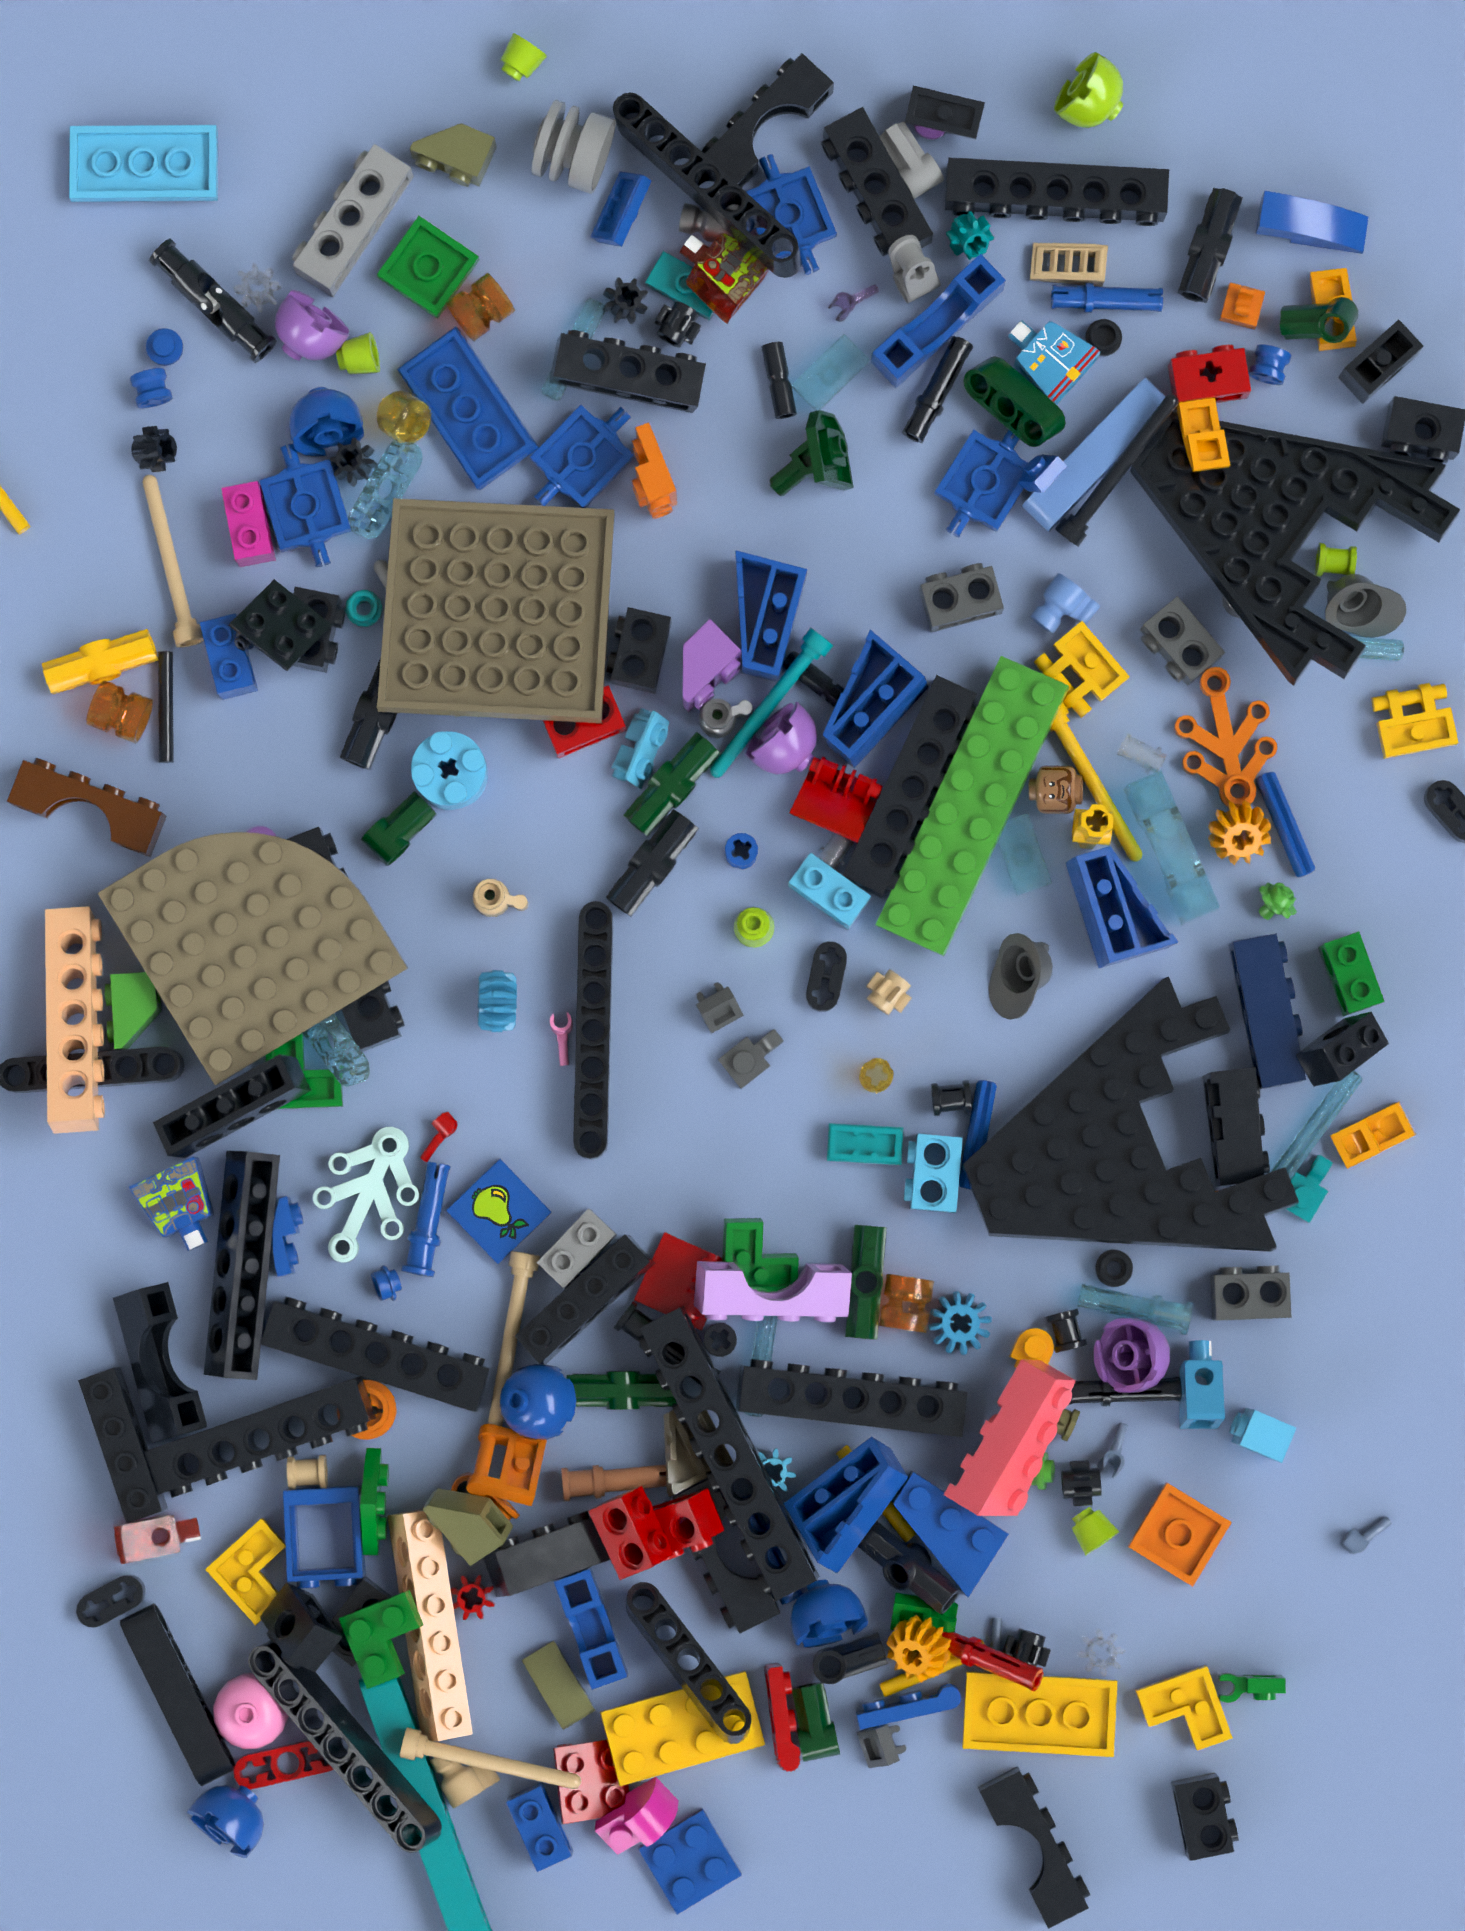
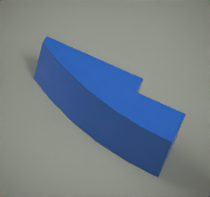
M1264 191L1260 201L1256 234L1291 239L1290 243L1363 254L1369 216L1312 199Z

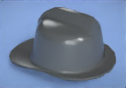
M1350 574L1337 581H1328L1327 583L1328 594L1325 619L1340 630L1363 637L1375 638L1385 636L1396 630L1405 618L1406 603L1402 596L1391 589L1374 584L1367 577L1360 574Z
M1020 933L1010 934L1003 940L989 983L991 1004L1001 1017L1009 1020L1022 1017L1033 1003L1037 990L1049 982L1053 965L1048 953V944L1031 941L1026 935Z

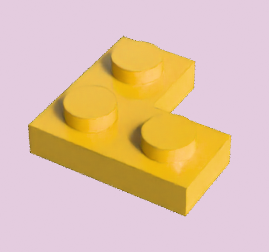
M264 1518L256 1522L205 1569L254 1625L261 1621L260 1616L279 1593L260 1570L286 1547L282 1538Z
M1206 1665L1135 1690L1148 1727L1184 1715L1197 1751L1233 1738Z

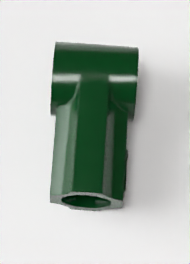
M1345 297L1334 298L1326 304L1283 306L1280 311L1279 323L1281 335L1285 337V340L1322 338L1330 343L1342 342L1346 339L1358 319L1359 311L1355 303ZM1332 316L1341 319L1343 324L1336 322Z
M414 791L387 818L383 817L378 820L363 835L361 841L386 866H389L407 850L411 844L410 841L437 814Z
M810 1683L792 1688L799 1724L797 1733L803 1762L840 1755L834 1721L830 1720L829 1705L823 1683Z

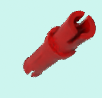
M956 1632L942 1633V1637L951 1639L950 1647L948 1648L952 1653L951 1655L961 1659L963 1665L968 1667L975 1665L1028 1688L1033 1692L1040 1686L1044 1675L1042 1668L982 1644V1640L975 1636L968 1638Z

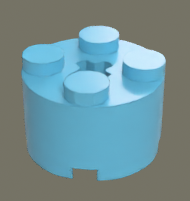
M451 731L436 732L425 739L413 755L411 763L413 782L422 797L434 807L442 810L460 809L474 803L484 792L488 780L487 763L478 745L466 735ZM452 763H455V768L458 772L457 776L449 775L447 779H444L442 767L444 765L449 767Z

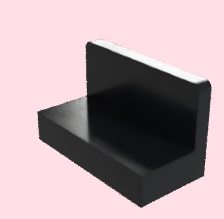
M913 86L905 123L976 140L985 102Z

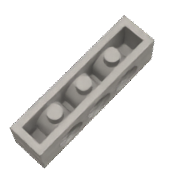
M375 144L369 152L364 150L359 155L353 167L356 170L349 182L344 180L339 185L333 196L335 203L328 213L323 211L318 216L313 225L314 234L308 243L303 241L298 246L292 258L295 261L293 267L296 274L331 297H334L414 177L410 166ZM368 182H376L380 185L379 191L371 196L364 195L361 189ZM348 212H356L360 215V219L355 225L346 226L341 223L343 215ZM335 242L340 245L339 251L333 256H324L321 254V248L324 244Z

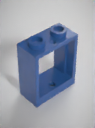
M362 1485L286 1489L283 1491L287 1582H297V1588L320 1587L319 1580H334L335 1586L357 1585V1578L366 1576L360 1513ZM351 1502L354 1567L300 1570L297 1505Z

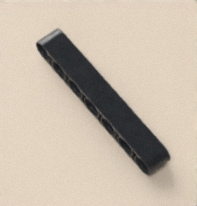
M629 92L617 97L613 104V113L618 131L625 139L706 213L710 214L773 274L778 277L787 278L792 277L799 271L802 264L799 245L791 232L641 96ZM629 113H638L635 118H624ZM654 136H664L660 141H649ZM679 159H689V161L683 165L674 164ZM704 182H714L709 188L699 187ZM736 204L740 206L735 211H725L729 205ZM755 228L766 229L759 235L750 234ZM782 251L791 252V255L787 258L775 257Z
M598 901L589 902L583 906L579 914L573 1143L577 1153L589 1160L598 1159L606 1152L609 1125L613 916L609 907ZM593 910L604 912L607 916L605 925L600 929H592L587 926L586 916L589 912ZM591 947H600L606 953L605 961L599 966H590L585 961V954ZM591 984L601 985L605 989L602 1001L595 1004L586 1001L584 991L587 986ZM590 1021H598L604 1026L602 1037L596 1041H590L583 1035V1028ZM589 1058H597L603 1063V1071L596 1078H588L582 1072L583 1063ZM588 1095H596L602 1100V1109L596 1115H586L581 1109V1103ZM588 1132L597 1133L601 1138V1146L594 1153L583 1151L580 1145L582 1136Z
M271 1640L254 1648L249 1654L248 1659L249 1668L254 1676L396 1844L404 1851L413 1853L436 1841L441 1835L442 1830L439 1817L318 1674L302 1666L296 1669L288 1665L281 1658L282 1651L279 1646ZM269 1652L273 1655L275 1659V1665L271 1662L269 1658ZM293 1681L297 1683L299 1693L295 1690ZM317 1709L322 1713L324 1721L318 1717ZM342 1738L348 1745V1751L342 1745ZM366 1767L370 1769L373 1779L367 1775ZM390 1796L397 1802V1808L391 1803ZM415 1825L421 1830L422 1837L416 1833Z

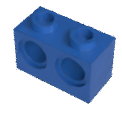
M236 613L200 622L216 691L222 700L258 691L248 649L242 651L234 644L236 631L229 626V623L237 617Z
M539 1782L507 1798L506 1804L537 1872L572 1856L573 1848L543 1782Z

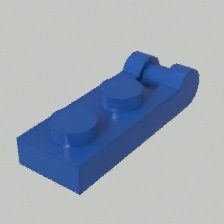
M945 1683L938 1688L937 1693L922 1696L919 1690L899 1695V1702L886 1705L884 1699L862 1703L863 1710L856 1711L859 1728L862 1730L954 1709L960 1704L961 1694L954 1684Z

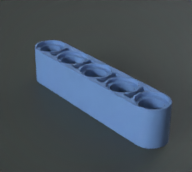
M1144 378L1063 461L1067 467L1043 493L1033 492L1022 507L1048 532L1051 531L1110 470L1166 396L1147 378Z

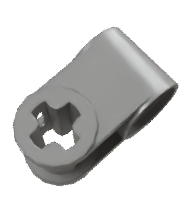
M903 236L890 246L888 255L894 272L893 279L907 303L941 286L934 264L930 258L924 257L920 242L916 236Z

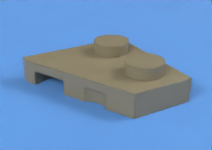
M674 1410L664 1414L666 1487L669 1497L707 1478L706 1472L710 1471L705 1458L698 1459L691 1447L689 1439L693 1437V1434L688 1424L681 1425ZM707 1410L702 1411L700 1414L701 1425L707 1430H715L716 1427ZM719 1445L717 1448L718 1459L724 1464L733 1463L725 1445Z

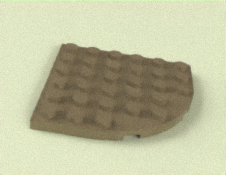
M231 832L196 838L162 853L98 892L105 907L215 1086L408 969V966L372 907L348 876L315 851L277 836L260 833Z

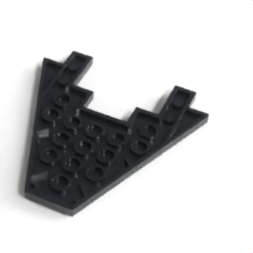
M1172 412L1133 462L1130 470L1131 474L1290 684L1294 686L1312 660L1345 679L1364 652L1366 645L1304 608L1318 588L1321 579L1292 562V559L1325 513L1357 532L1375 505L1439 543L1461 510L1431 492L1443 474L1446 465L1442 462L1219 421L1220 429H1224L1230 466L1193 472L1186 453L1178 413Z
M1163 978L963 1164L964 1172L989 1236L1267 1252L1276 1250L1277 1246L1265 1216L1298 1205L1299 1203L1286 1168L1283 1167L1215 1192L1202 1158L1168 1170L1165 1169L1140 1105L1146 1101L1172 1093L1174 1090L1161 1057L1229 1033L1230 1028L1217 996L1181 1008L1170 978Z

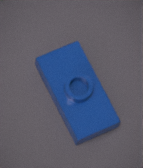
M620 171L593 229L591 238L598 243L622 247L632 223L637 218L638 210L651 184V180L642 174Z

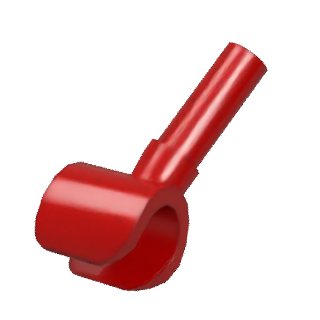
M449 1112L442 1113L431 1123L439 1133L433 1137L420 1156L423 1161L428 1162L444 1139L456 1131L457 1121Z

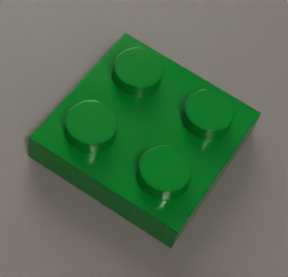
M418 216L379 270L377 277L438 319L480 259L478 255L421 216Z

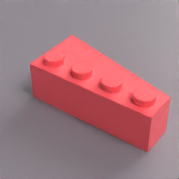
M1021 1359L997 1401L998 1406L1001 1407L1000 1411L988 1421H985L979 1432L983 1435L981 1444L973 1456L968 1453L966 1454L960 1465L965 1470L956 1486L950 1483L943 1495L977 1516H1018L1027 1503V1493L1031 1483L1042 1468V1458L1047 1446L1056 1436L1057 1423L1060 1416L1071 1401V1391L1076 1380L1041 1360Z

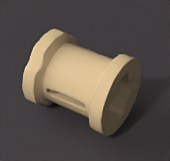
M319 1455L318 1459L295 1460L294 1456L288 1457V1489L295 1490L297 1486L319 1485L320 1488H327L328 1468L326 1455Z

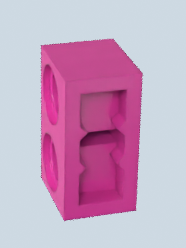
M254 481L221 488L234 558L239 567L276 561L264 495L259 482Z

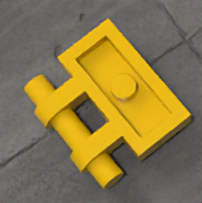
M1083 621L1054 643L1053 647L1061 655L1060 659L1053 663L1043 653L1034 661V664L1042 674L1069 686L1063 702L1068 709L1073 708L1080 718H1083L1092 710L1083 699L1090 691L1102 702L1130 677ZM1069 666L1083 681L1077 688H1074L1062 674Z
M1430 683L1417 685V689L1402 692L1393 689L1385 691V695L1371 697L1374 712L1388 709L1390 719L1376 723L1384 759L1454 746L1459 743L1451 707L1436 710L1435 700L1447 698V689L1444 683L1433 686ZM1421 704L1423 713L1404 716L1402 706Z

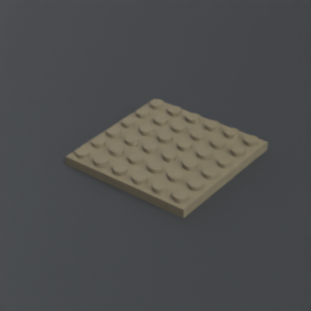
M393 498L377 700L378 712L602 723L615 518L614 509Z

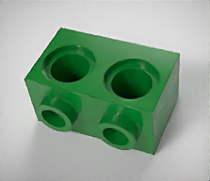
M1359 931L1324 943L1318 947L1343 1017L1385 1002Z

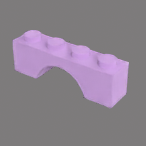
M697 1261L694 1306L702 1315H705V1318L710 1320H726L727 1315H741L742 1319L749 1321H761L764 1319V1316H777L779 1320L794 1322L799 1321L800 1316H814V1320L834 1322L836 1317H848L852 1273L842 1264L806 1263L803 1271L793 1284L782 1290L763 1292L753 1289L747 1284L743 1271L734 1262Z

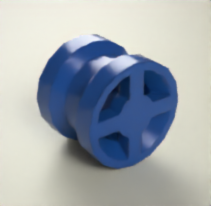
M1257 345L1254 353L1257 359L1255 364L1251 365L1249 369V376L1267 384L1283 385L1286 377L1283 373L1284 367L1290 363L1292 355L1288 351L1275 346Z
M164 368L144 370L129 378L131 386L137 390L138 395L135 401L138 408L159 406L173 399L171 390L166 388L165 385L167 375Z

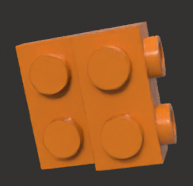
M648 422L635 427L636 439L632 440V449L639 466L635 467L636 478L631 481L639 507L647 506L652 519H657L673 511L672 506L677 505V491Z

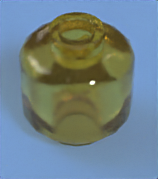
M399 390L392 392L379 403L376 421L379 429L398 443L409 445L416 443L427 433L431 424V412L422 400L409 392Z

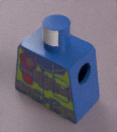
M193 1156L129 1186L132 1194L162 1237L167 1238L179 1232L187 1251L208 1243L200 1222L214 1216V1211L198 1157Z

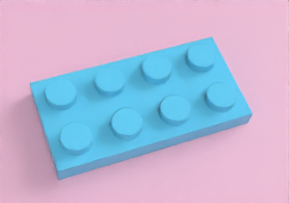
M217 125L70 126L69 198L71 202L218 201Z

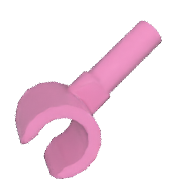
M568 1012V1024L563 1028L555 1026L554 1013L550 1017L551 1029L557 1035L560 1066L569 1065L567 1041L573 1023Z

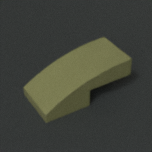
M555 1641L550 1642L522 1660L539 1692L563 1730L596 1711L579 1679L574 1675Z

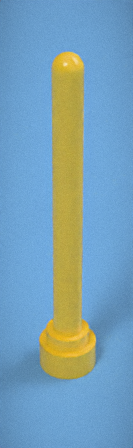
M1062 702L1050 732L1055 731L1079 774L1082 775L1083 781L1096 803L1105 805L1108 812H1113L1112 830L1128 858L1133 862H1137L1143 856L1142 850L1067 723L1070 720L1067 714L1069 711L1064 702Z

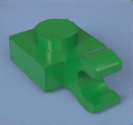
M896 1592L890 1630H894L900 1621L904 1619L909 1620L911 1617L918 1615L922 1622L931 1617L932 1626L936 1629L944 1627L943 1632H955L958 1604L954 1602L941 1615L918 1596Z
M1221 1673L1218 1675V1680L1231 1681L1233 1684V1691L1230 1694L1218 1695L1219 1700L1225 1703L1236 1701L1245 1692L1253 1693L1254 1700H1276V1693H1286V1678L1282 1675L1237 1676L1231 1673Z

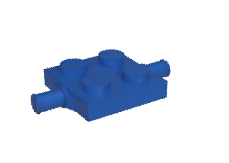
M767 155V160L764 156L759 159V163L762 166L766 180L758 187L745 192L795 236L798 241L802 260L801 265L805 275L811 274V268L814 273L820 268L816 263L812 249L820 243L837 237V232L810 166L794 173L780 174L774 160V155ZM760 227L755 228L757 235L762 234L766 230ZM782 251L775 257L782 259L790 256L791 252Z
M580 405L530 456V460L544 472L548 480L543 488L533 496L535 500L540 502L542 506H546L560 492L569 496L581 508H586L635 458L634 454L621 443L616 433L631 419V416L622 407H619L604 422L594 417Z
M973 429L935 490V495L950 503L957 511L946 528L950 534L957 523L960 522L953 534L959 538L969 520L981 522L997 532L1024 490V487L1018 480L1025 474L1026 471L1024 469L1028 462L1021 459L1014 450L1020 439L1016 435L1011 439L1013 433L1010 430L1007 431L1000 442L989 439Z
M288 444L292 456L291 459L288 449L284 445L280 447V450L282 451L286 468L277 475L259 480L281 553L298 547H310L316 564L315 567H323L319 552H321L325 566L331 563L325 542L332 537L352 531L337 479L334 475L333 466L330 459L314 464H301L294 444Z

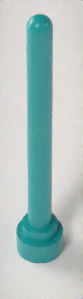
M810 627L802 637L804 641L800 646L802 651L710 767V774L714 778L723 776L813 659L818 660L821 655L825 657L834 646L813 628Z

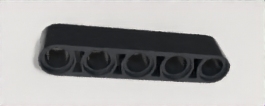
M168 1047L99 1051L98 1060L102 1059L104 1064V1082H98V1087L175 1081L184 1071V1060L177 1051ZM84 1053L69 1054L67 1059L78 1060ZM169 1054L174 1059V1068L169 1074L161 1075L156 1067L157 1061L162 1055ZM47 1055L5 1060L0 1064V1085L2 1088L14 1093L47 1091V1079L45 1076ZM133 1057L137 1062V1071L131 1077L125 1078L120 1073V1063L125 1058ZM14 1066H22L25 1071L24 1081L17 1086L11 1085L8 1079L9 1071ZM77 1084L71 1087L70 1090L85 1089V1085Z
M647 1582L634 1584L626 1596V1612L631 1621L717 1735L729 1744L742 1742L748 1736L752 1720L749 1709L659 1590ZM638 1596H647L652 1600L653 1606L648 1610H639L633 1605V1600ZM662 1625H667L675 1630L676 1635L670 1640H662L657 1637L655 1630ZM684 1655H690L697 1659L699 1665L693 1670H684L679 1666L678 1660ZM707 1685L716 1686L720 1690L721 1696L714 1701L706 1700L700 1693L701 1689ZM730 1715H736L743 1720L744 1727L738 1731H731L725 1727L723 1720Z
M153 1603L121 1619L122 1631L198 1784L204 1786L235 1770V1762L224 1738L219 1734L214 1718L158 1606Z

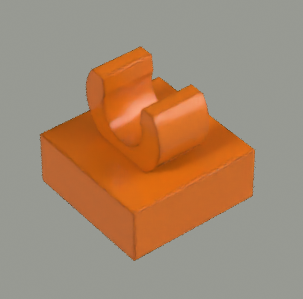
M1230 282L1219 321L1255 330L1265 291Z

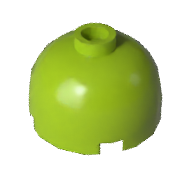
M1093 52L1075 68L1079 74L1072 83L1068 79L1066 80L1054 105V111L1062 119L1083 128L1098 126L1106 119L1112 121L1123 107V102L1120 101L1123 94V78L1118 68L1107 58L1097 52Z

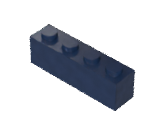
M1277 933L1230 943L1229 950L1252 1064L1253 1067H1256V1077L1259 1080L1260 1090L1305 1081V1071L1296 1057V1054L1300 1052L1298 1036L1303 1035L1299 1014H1293L1290 1000L1295 999V989L1292 978L1285 977L1283 963H1288V955L1284 941L1278 942Z

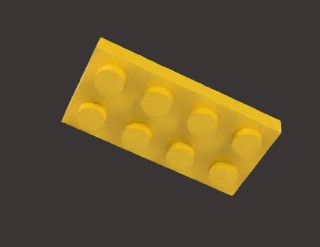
M746 1671L724 1676L751 1714L752 1722L748 1736L738 1744L724 1742L717 1735L683 1688L600 1711L619 1786L764 1746L765 1742ZM707 1685L700 1691L701 1695L709 1701L717 1700L721 1696L720 1690L713 1685ZM730 1715L723 1720L728 1730L738 1731L744 1727L743 1720L736 1715Z
M966 1671L962 1748L1114 1757L1118 1681L1112 1679L1043 1676L1040 1686L1033 1692L1028 1688L990 1672Z

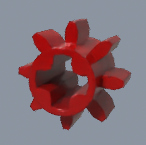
M481 1574L477 1576L475 1582H469L468 1578L463 1575L461 1576L463 1587L461 1589L451 1587V1593L458 1595L457 1601L453 1603V1608L460 1607L464 1610L463 1620H466L470 1613L476 1612L481 1620L484 1618V1612L481 1608L484 1605L488 1607L495 1606V1602L487 1599V1593H490L495 1587L490 1585L485 1588L480 1584L482 1581ZM472 1588L478 1589L477 1596L483 1598L482 1603L476 1602L473 1607L467 1605L468 1599L463 1596V1592H469Z

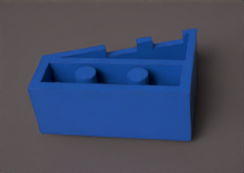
M735 550L742 673L777 682L781 674L805 585L807 569Z
M871 629L865 639L866 643L851 670L852 674L843 693L841 692L823 732L827 746L854 769L929 688L925 676Z
M1111 846L1075 856L1065 863L1099 969L1167 949L1179 943L1173 933L1170 934L1157 916L1158 912L1152 904L1149 905L1136 886L1138 884Z
M871 1436L783 1504L817 1563L838 1573L908 1479V1476L892 1449Z
M911 1470L908 1479L899 1489L892 1503L969 1598L1009 1534L983 1516H977L944 1496L943 1490Z

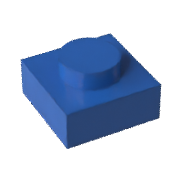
M1038 455L1026 465L1024 469L1026 472L1018 482L1026 491L1043 493L1067 465L1059 456Z

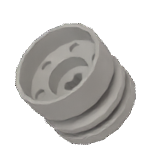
M555 100L548 114L543 118L536 135L533 147L532 174L542 177L549 163H551L549 180L555 182L560 177L564 168H568L569 187L592 194L598 185L609 155L616 119L592 112L584 125L581 126L578 125L579 107L572 106L565 120H563L566 107L565 102Z

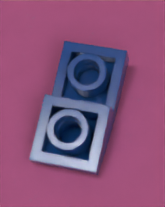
M287 1196L279 1198L273 1222V1256L277 1277H284L295 1273L294 1265L299 1264L298 1254L294 1243H287L286 1237L299 1234L298 1225L304 1224L299 1203L292 1204L291 1198Z

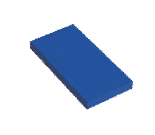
M455 326L397 369L478 490L486 487L539 448L458 327Z

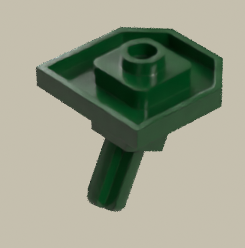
M822 410L810 412L805 428L807 440L789 454L792 461L770 478V486L779 496L787 494L806 477L814 478V482L840 490L854 488L845 434L835 414Z

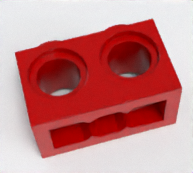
M609 685L604 687L603 703L609 707L610 713L606 719L602 720V723L575 722V728L570 734L561 735L554 729L556 721L542 720L558 759L627 731Z
M642 1486L613 1497L588 1511L620 1580L652 1568L674 1555L668 1538L653 1511L652 1503L647 1498Z
M708 1488L652 1506L674 1554L664 1561L684 1554V1548L691 1547L692 1552L705 1549L714 1544L712 1537L724 1531Z

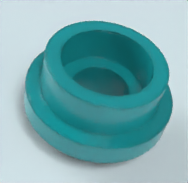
M356 591L346 601V615L356 626H372L382 615V603L379 597L372 591ZM368 603L371 606V611L367 615H360L357 612L360 604Z

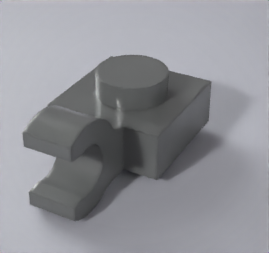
M775 1029L755 1045L746 1037L718 1060L742 1089L770 1067L764 1057L783 1043L784 1040Z

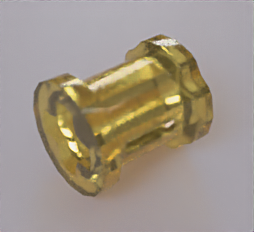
M873 1058L862 1066L859 1080L865 1090L871 1093H880L891 1085L894 1072L886 1060ZM875 1066L882 1067L881 1073L886 1075L887 1079L886 1081L880 1080L878 1085L875 1086L871 1084V1077L866 1076V1071H873Z

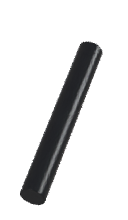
M170 651L158 652L159 763H174L173 652Z

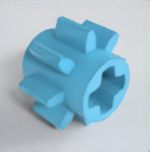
M775 1448L772 1457L768 1458L759 1452L758 1454L764 1465L768 1462L773 1466L779 1463L782 1465L783 1468L779 1471L781 1479L776 1482L773 1478L771 1480L774 1486H780L786 1492L787 1486L784 1483L786 1477H796L794 1472L787 1471L786 1465L791 1463L792 1458L787 1457L783 1461L779 1459L778 1448Z

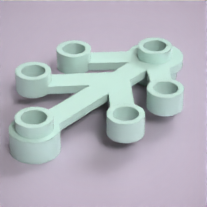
M382 1128L374 1135L371 1145L347 1154L335 1153L329 1159V1168L336 1175H345L351 1170L352 1166L375 1159L369 1174L332 1188L320 1187L313 1194V1202L318 1208L329 1209L334 1206L335 1202L360 1193L342 1233L334 1235L329 1241L328 1251L335 1261L346 1263L352 1261L357 1256L359 1243L356 1237L373 1200L382 1220V1235L386 1239L397 1240L404 1233V1225L396 1217L383 1182L388 1167L390 1166L399 1188L396 1196L402 1205L412 1206L416 1204L420 1193L418 1188L412 1184L403 1160L409 1149L408 1138L398 1128ZM393 1138L397 1143V1147L393 1152L388 1153L383 1149V1143L386 1139ZM338 1157H344L347 1161V1167L343 1171H337L334 1168V1161ZM405 1188H412L415 1192V1197L411 1202H405L401 1197V1193ZM322 1191H328L331 1194V1201L327 1205H322L318 1201V1195ZM389 1222H396L399 1225L397 1235L389 1236L387 1234L386 1225ZM341 1240L347 1241L350 1245L349 1252L345 1255L339 1254L336 1250V1245Z

